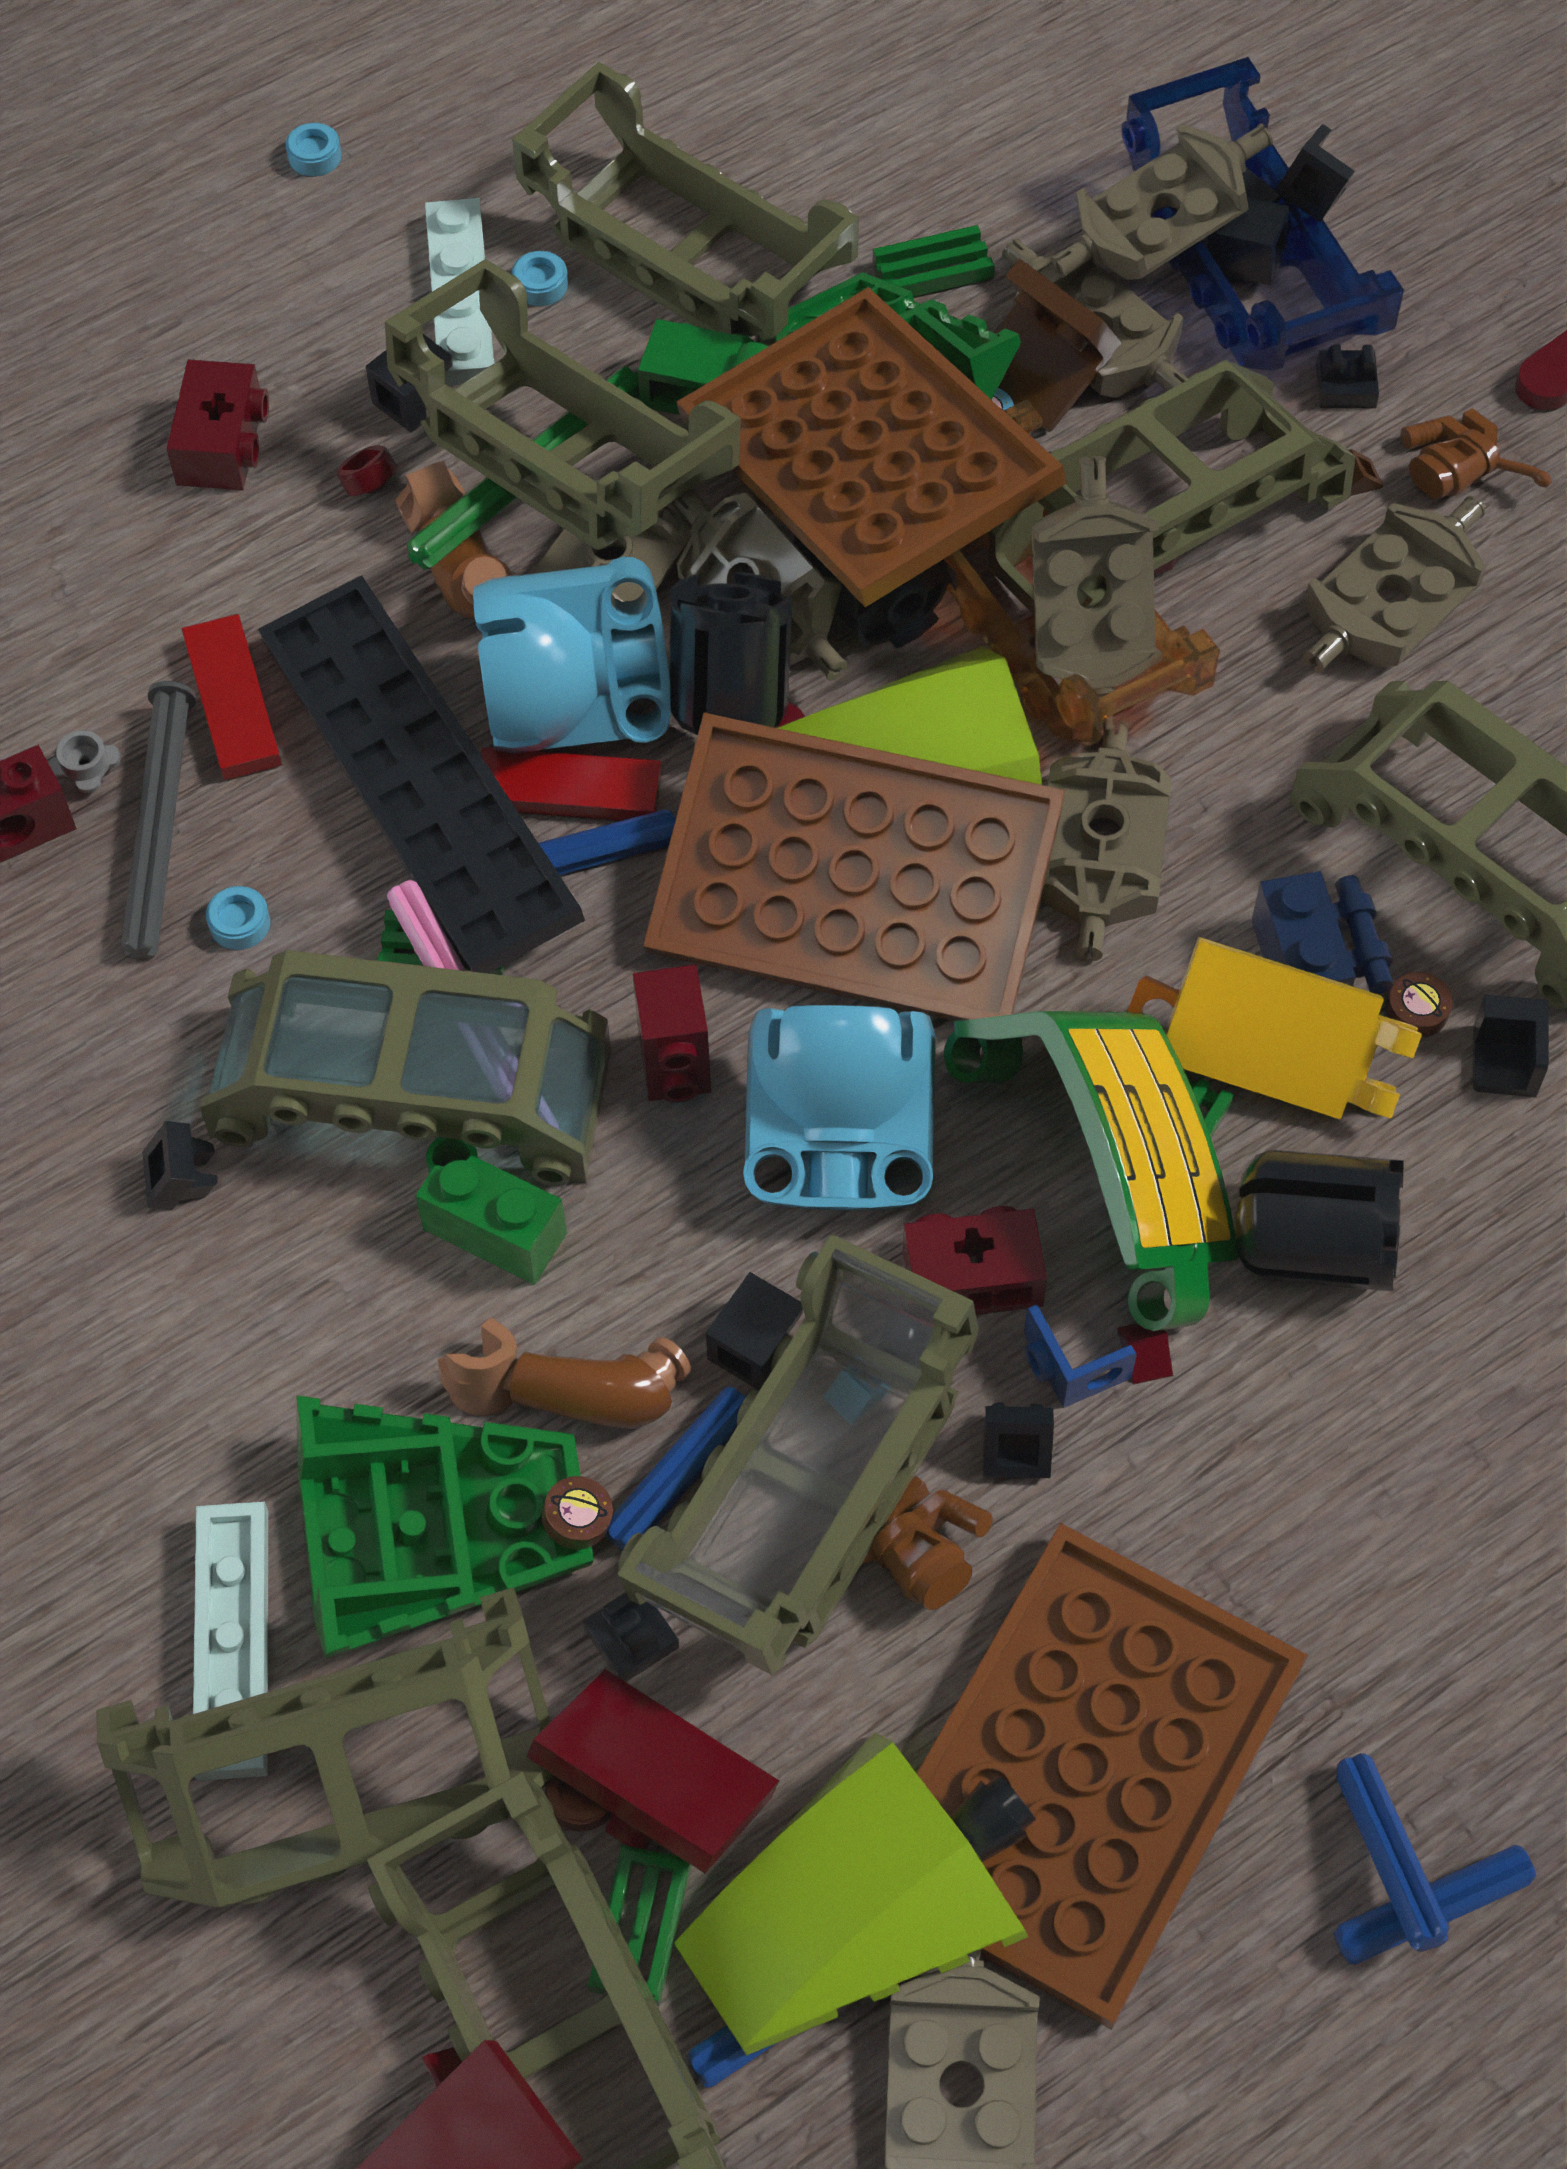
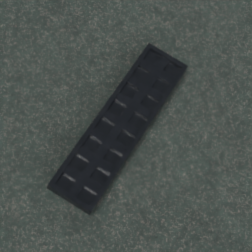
M362 575L258 629L265 647L407 873L419 885L440 925L470 972L488 974L585 921L580 905Z

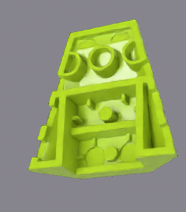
M983 646L778 727V729L1042 785L1039 754L1006 659Z
M875 1732L763 1850L722 1890L674 1942V1945L745 2054L749 2055L837 2018L838 2008L867 1996L873 2002L899 1992L898 1983L936 1967L939 1968L941 1974L970 1962L969 1953L1000 1940L1003 1946L1007 1947L1028 1938V1935L966 1837L895 1744Z

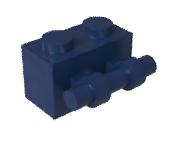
M1321 871L1260 882L1251 921L1263 958L1350 986L1354 985L1355 978L1365 977L1369 992L1375 994L1384 993L1394 986L1389 967L1393 963L1388 944L1378 938L1373 923L1377 912L1371 895L1363 893L1359 877L1348 875L1336 881L1335 888L1340 900L1337 903H1331ZM1349 929L1355 949L1347 951L1341 934L1342 930Z

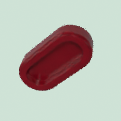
M1567 330L1528 357L1520 366L1515 383L1516 393L1526 405L1532 408L1554 410L1567 403Z

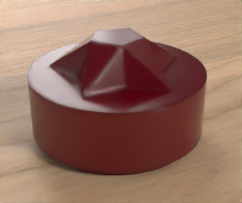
M374 445L364 448L347 458L340 465L337 477L346 493L350 496L375 493L381 490L386 481L394 475L397 465L385 446Z

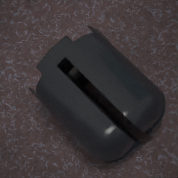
M794 535V544L820 573L826 577L836 578ZM943 559L867 607L842 584L835 611L867 650H870L868 643L879 644L891 641L897 649L919 638L937 623L939 617L935 614L934 609L943 599L949 584L956 591V572Z
M733 572V583H714L698 586L697 574L679 580L671 588L670 706L672 715L682 729L698 735L704 713L774 728L778 727L788 711L792 595L786 598L781 594L780 581L757 574Z
M1268 1150L1256 1154L1242 1173L1239 1194L1242 1199L1237 1204L1236 1249L1246 1272L1260 1280L1393 1292L1400 1237L1401 1199H1399L1400 1188H1403L1404 1160L1283 1150Z

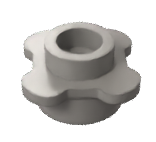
M79 730L69 733L61 739L56 749L57 757H53L49 761V765L57 780L66 779L76 784L80 792L93 793L101 787V778L108 769L116 767L120 763L121 756L116 746H104L102 739L97 734L91 731ZM83 761H90L88 764L80 765Z

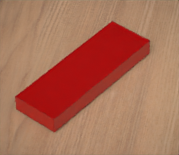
M239 613L181 628L223 779L228 780L282 766Z
M481 747V757L518 813L627 820L657 812L662 774L661 761L538 751L511 754L496 751L494 748Z

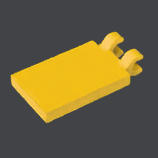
M1198 937L1165 1031L1183 1069L1340 1120L1347 1102L1371 1113L1392 1119L1400 1093L1395 1092L1396 1087L1367 1078L1377 1046H1380L1396 1054L1414 1058L1422 1033L1417 1032L1418 1028L1416 1026L1379 1015L1384 1001L1381 995Z

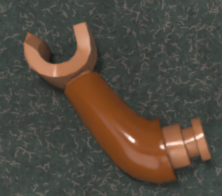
M444 460L407 474L406 480L408 484L394 500L407 528L413 533L418 530L421 531L464 496L465 492L457 477L446 467ZM479 529L431 568L435 582L451 610L472 620H475L473 587L490 578L513 576V573L504 562L492 556Z
M492 1317L481 1325L483 1354L485 1357H471L467 1354H445L444 1358H437L442 1386L449 1392L450 1400L456 1407L468 1414L487 1416L500 1413L511 1406L513 1402L514 1404L586 1423L624 1429H636L662 1417L671 1407L670 1392L675 1388V1381L680 1382L684 1380L691 1371L690 1362L684 1352L674 1342L663 1337L655 1339L649 1345L648 1352L643 1351L637 1357L630 1354H622L615 1360H593L525 1352L518 1359V1350L513 1334Z

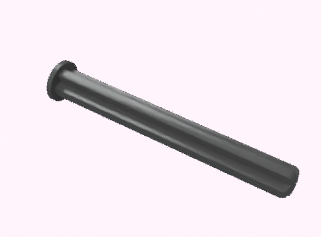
M175 681L156 682L148 689V700L153 705L121 943L123 949H125V955L132 959H151L158 952L188 710L193 708L196 703L195 691L189 686Z

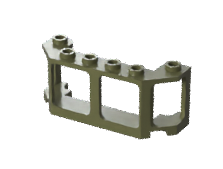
M601 62L596 63L512 139L516 178L528 195L536 191L541 193L555 210L559 219L550 227L560 241L696 327L729 334H742L748 337L759 335L762 340L774 338L788 325V305L791 297L819 272L851 263L858 257L859 217L853 214L845 205L830 200H819L808 212V225L801 218L787 214L766 201L756 191L748 190L724 176L713 165L704 164L681 150L673 141L663 139L643 126L641 93L637 84L629 76L619 74ZM594 93L595 108L617 138L623 150L582 189L575 193L572 188L571 171L561 166L553 158L546 136ZM640 177L651 178L708 214V217L671 252L604 211L613 200ZM736 231L794 265V267L781 280L764 272L754 283L743 278L731 289L692 264L725 233Z
M487 259L479 262L384 321L388 369L399 387L407 382L413 384L430 412V416L420 423L431 441L596 550L605 548L624 536L628 535L630 538L641 534L657 522V512L697 484L728 472L739 465L740 417L726 407L707 400L701 402L690 411L688 432L683 427L674 424L647 407L642 401L633 398L603 379L599 374L592 372L568 357L558 348L549 345L528 331L527 293L525 287L516 276L509 274ZM479 290L480 311L504 350L505 356L457 388L452 389L445 384L444 360L434 355L426 345L423 338L422 325ZM528 386L588 423V426L551 451H548L485 409L517 388ZM615 442L655 467L649 470L635 461L619 473L613 470L595 482L572 466L602 445ZM675 480L677 481L675 485H673L665 492L660 494L665 487L673 483Z
M1223 360L1203 372L1193 374L1185 382L1167 392L1147 399L1139 407L1110 423L1101 424L1093 432L1064 448L1052 451L1050 454L1064 466L1067 483L989 531V570L1035 616L1034 587L1013 566L1025 560L1032 553L1031 528L1043 518V510L1046 509L1051 514L1075 503V496H1077L1075 492L1081 489L1079 459L1083 457H1089L1090 460H1092V456L1106 457L1105 469L1106 475L1152 450L1189 485L1187 490L1144 513L1159 522V531L1153 532V565L1155 570L1294 491L1307 503L1316 499L1326 510H1330L1350 498L1355 456L1341 443L1318 435L1301 424L1272 397L1274 383L1268 377L1228 360ZM1221 412L1220 427L1230 439L1240 440L1263 429L1275 441L1218 471L1208 468L1176 437ZM1091 575L1080 583L1077 590V598L1081 605L1092 606L1102 600L1107 587L1103 576Z
M1390 681L1375 696L1369 717L1323 762H1304L1297 769L1290 803L1297 808L1300 815L1309 823L1329 828L1337 827L1346 819L1349 809H1352L1359 821L1370 828H1377L1401 846L1403 852L1412 861L1420 865H1426L1449 882L1453 890L1461 898L1477 903L1497 918L1509 934L1515 938L1526 940L1541 951L1534 971L1538 992L1544 1000H1549V1005L1567 1012V900L1561 904L1547 902L1481 853L1475 845L1518 801L1567 836V766L1450 681H1433L1424 690L1409 691L1410 689L1406 681ZM1431 736L1496 785L1457 823L1453 825L1443 824L1375 774L1370 767L1400 737L1419 747Z
M514 1587L480 1597L486 1622L466 1628L462 1619L449 1622L453 1638L172 1720L169 1707L166 1705L155 1709L154 1720L140 1724L132 1700L96 1710L97 1745L105 1768L112 1769L138 1851L141 1866V1882L144 1892L218 1908L236 1902L243 1904L256 1903L270 1897L276 1890L308 1880L312 1882L329 1881L343 1874L348 1868L368 1863V1858L521 1772H524L542 1787L554 1775L527 1758V1754L533 1739L551 1721ZM519 1652L539 1727L500 1740L487 1693V1685L495 1671ZM457 1699L463 1702L467 1708L486 1778L363 1814L343 1745V1737L346 1732L353 1728L447 1700ZM296 1745H305L311 1748L316 1759L334 1824L215 1859L211 1842L208 1837L203 1835L188 1787L191 1779L205 1772ZM130 1772L154 1777L161 1783L165 1790L178 1836L154 1843L151 1842ZM504 1806L448 1838L466 1839L483 1832L487 1826L505 1821L510 1816L507 1807Z
M521 1772L367 1859L377 1881L368 1886L372 1902L380 1917L388 1926L398 1921L407 1932L418 1938L427 1958L418 1963L419 1971L433 1998L438 2003L446 1999L457 2023L449 2028V2036L462 2062L484 2040H493V2037L456 1960L455 1950L457 1945L475 1932L546 1892L557 1888L608 1995L516 2049L505 2053L526 2080L612 2030L624 2026L672 2126L667 2130L673 2140L625 2169H673L678 2165L680 2169H728L715 2147L716 2144L721 2142L716 2125L600 1887L576 1843L571 1846L565 1838L553 1814V1806L536 1782L524 1772ZM506 1806L512 1819L518 1823L526 1835L537 1860L447 1912L437 1915L431 1913L399 1865L490 1813Z

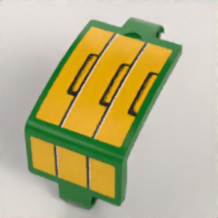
M1035 1011L955 1021V1030L949 1035L944 1046V1061L951 1076L965 1083H1002L1010 1080L1018 1073L1022 1064V1037H1041L1057 1067L1076 1111L1090 1149L1112 1226L1127 1269L1142 1270L1165 1267V1270L1143 1273L1133 1281L1128 1295L1131 1315L1137 1324L1152 1331L1189 1327L1201 1321L1206 1315L1210 1301L1207 1263L1237 1260L1239 1255L1236 1249L1231 1207L1210 1133L1181 1063L1156 1018L1149 1014L1131 1012ZM981 1047H982V1050H983V1060H982V1062H981V1058H980V1049H981ZM1165 1289L1168 1290L1171 1299L1169 1310L1164 1302Z

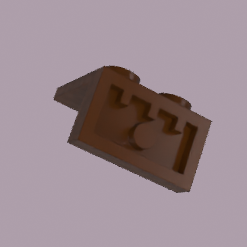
M1019 258L1005 276L1019 293L1014 299L1016 304L993 333L997 334L1006 328L1019 334L1021 344L998 388L1005 391L1011 397L1017 410L1045 431L1051 432L1094 379L1097 371L1106 364L1121 345V342L1103 319Z

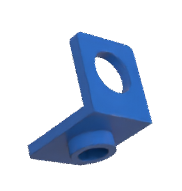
M1038 1305L1027 1308L1024 1334L1029 1343L1025 1346L1028 1362L1040 1382L1049 1380L1063 1408L1123 1383L1132 1377L1137 1356L1132 1345L1072 1370ZM1112 1369V1370H1111L1110 1372H1108L1107 1374H1105V1375H1103V1376H1101V1377H1099V1378H1097V1379L1092 1380V1379H1093L1095 1376H1097L1098 1374H1100V1373H1102V1372H1104V1371H1106V1370Z

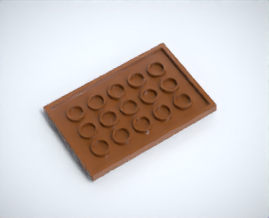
M869 287L676 402L681 419L688 426L690 411L701 402L707 400L726 407L741 418L739 465L732 469V471L865 607L1067 483L1064 466Z
M704 713L643 948L647 953L906 1011L922 1012L929 1016L951 1021L1013 1014L1062 813L1065 790Z
M1060 1523L917 1772L918 1776L950 1817L980 1780L987 1785L1000 1774L1036 1818V1821L1023 1831L1027 1838L982 1862L1024 1927L1028 1938L1004 1947L1000 1940L981 1948V1955L1112 2030L1298 1677L1308 1654Z

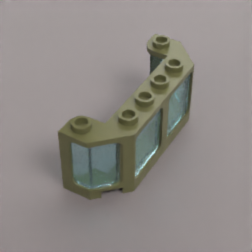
M285 950L272 956L269 971L255 977V973L247 968L233 974L228 993L231 1007L209 1095L202 1097L200 1110L210 1138H217L220 1142L235 1147H246L254 1141L264 1139L268 1135L270 1116L272 1119L283 1124L301 1125L306 1121L328 1123L353 1133H364L370 1129L399 1132L407 1138L419 1141L443 1137L460 1139L469 1145L485 1149L495 1148L500 1144L517 1146L521 1164L531 1172V1176L538 1182L555 1186L564 1185L569 1181L586 1183L611 1053L608 1019L591 1009L584 1011L582 1016L570 1014L555 1005L558 990L538 979Z

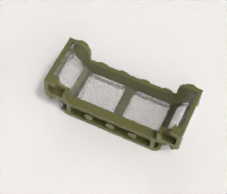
M830 1234L819 1253L812 1252L808 1255L799 1270L796 1287L802 1290L801 1304L805 1314L804 1321L794 1336H785L778 1345L771 1362L772 1372L760 1391L754 1389L744 1399L737 1416L738 1426L726 1446L718 1445L709 1455L702 1472L703 1482L691 1502L684 1501L676 1508L669 1521L667 1531L658 1526H653L644 1534L639 1532L634 1534L625 1545L618 1563L620 1571L617 1576L631 1601L639 1605L648 1602L744 1653L748 1663L770 1675H773L784 1666L787 1657L785 1652L791 1642L806 1648L818 1638L867 1556L872 1540L885 1526L950 1417L959 1392L949 1387L953 1379L952 1374L964 1354L968 1355L972 1352L979 1331L972 1300L833 1234Z

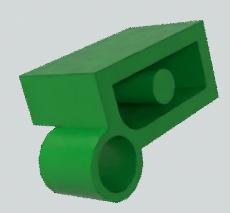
M656 319L638 367L640 401L652 410L680 415L676 403L678 400L769 346L755 343L750 337L742 334H729L695 327L688 323Z
M437 1137L429 1145L426 1152L429 1175L415 1195L423 1230L535 1285L567 1235L562 1199L479 1159L476 1147L467 1144L463 1140Z

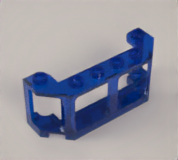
M1245 57L1129 95L1126 121L1122 123L1121 133L1129 153L1133 172L1160 155V136L1157 124L1151 113L1152 110L1219 88H1225L1222 104L1231 141H1236L1259 124H1263L1264 129H1268L1269 112L1266 108L1256 110L1248 98L1249 86L1260 83L1261 77L1250 58ZM1274 145L1268 146L1245 161V166L1274 190L1289 169ZM1282 196L1279 204L1290 206L1288 248L1279 269L1285 266L1298 268L1325 309L1285 322L1276 306L1271 301L1264 300L1254 304L1249 315L1231 287L1232 284L1244 280L1224 276L1202 240L1169 260L1171 267L1174 270H1180L1188 282L1195 305L1199 309H1205L1210 317L1220 345L1224 349L1229 348L1238 364L1248 369L1275 371L1283 368L1285 356L1347 335L1376 336L1396 328L1404 294L1403 287L1391 270L1377 275L1374 270L1359 274L1324 220L1318 222ZM1171 207L1161 208L1152 214L1151 217L1164 220L1169 219L1178 210Z

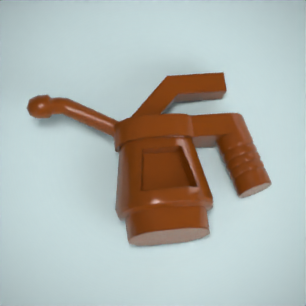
M1473 408L1463 413L1462 424L1452 416L1447 415L1401 429V440L1407 450L1431 444L1423 447L1419 456L1411 459L1409 474L1414 484L1420 490L1436 500L1444 496L1453 497L1461 494L1478 478L1498 468L1532 477L1538 486L1544 488L1551 484L1552 478L1544 470L1540 471L1534 466L1501 458L1497 448L1498 427Z
M915 1476L883 1529L872 1540L870 1550L862 1564L876 1561L882 1568H887L907 1599L913 1603H921L928 1610H936L948 1603L967 1586L972 1576V1566L964 1560V1551L961 1547L935 1531L946 1522H949L980 1538L989 1531L993 1517L990 1512L946 1490L935 1492L913 1511L908 1512L930 1494L926 1484Z

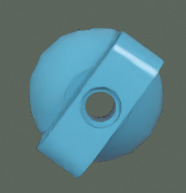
M620 557L612 560L607 565L490 578L473 587L475 622L478 630L482 631L483 639L479 642L478 651L490 732L493 736V744L496 751L518 754L542 749L623 739L647 743L657 740L666 732L670 724L671 706L664 630L654 579L650 569L644 562L634 557ZM625 582L636 583L644 589L640 597L630 602H622L616 599L612 592L619 584ZM640 698H648L657 704L655 710L644 716L635 715L627 709L630 703Z
M842 1005L791 1006L785 1012L773 1008L760 1009L755 1012L748 1030L745 1166L743 1170L745 1185L755 1198L766 1204L783 1207L860 1211L913 1207L925 1199L930 1192L933 1180L936 1035L930 1016L916 1011L901 1012L898 1015L891 1008ZM771 1157L783 1158L790 1164L792 1169L791 1182L785 1189L775 1193L766 1192L759 1188L755 1177L760 1163ZM899 1160H908L919 1167L922 1172L923 1181L916 1192L911 1195L902 1196L889 1190L885 1184L884 1177L886 1170L892 1163Z

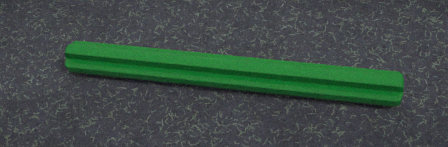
M628 366L619 368L606 379V381L633 398L637 399L639 397L638 372L634 373ZM567 411L532 439V441L551 451L588 426V423ZM486 477L407 542L406 546L409 551L407 557L412 564L417 563L423 570L431 569L517 497Z

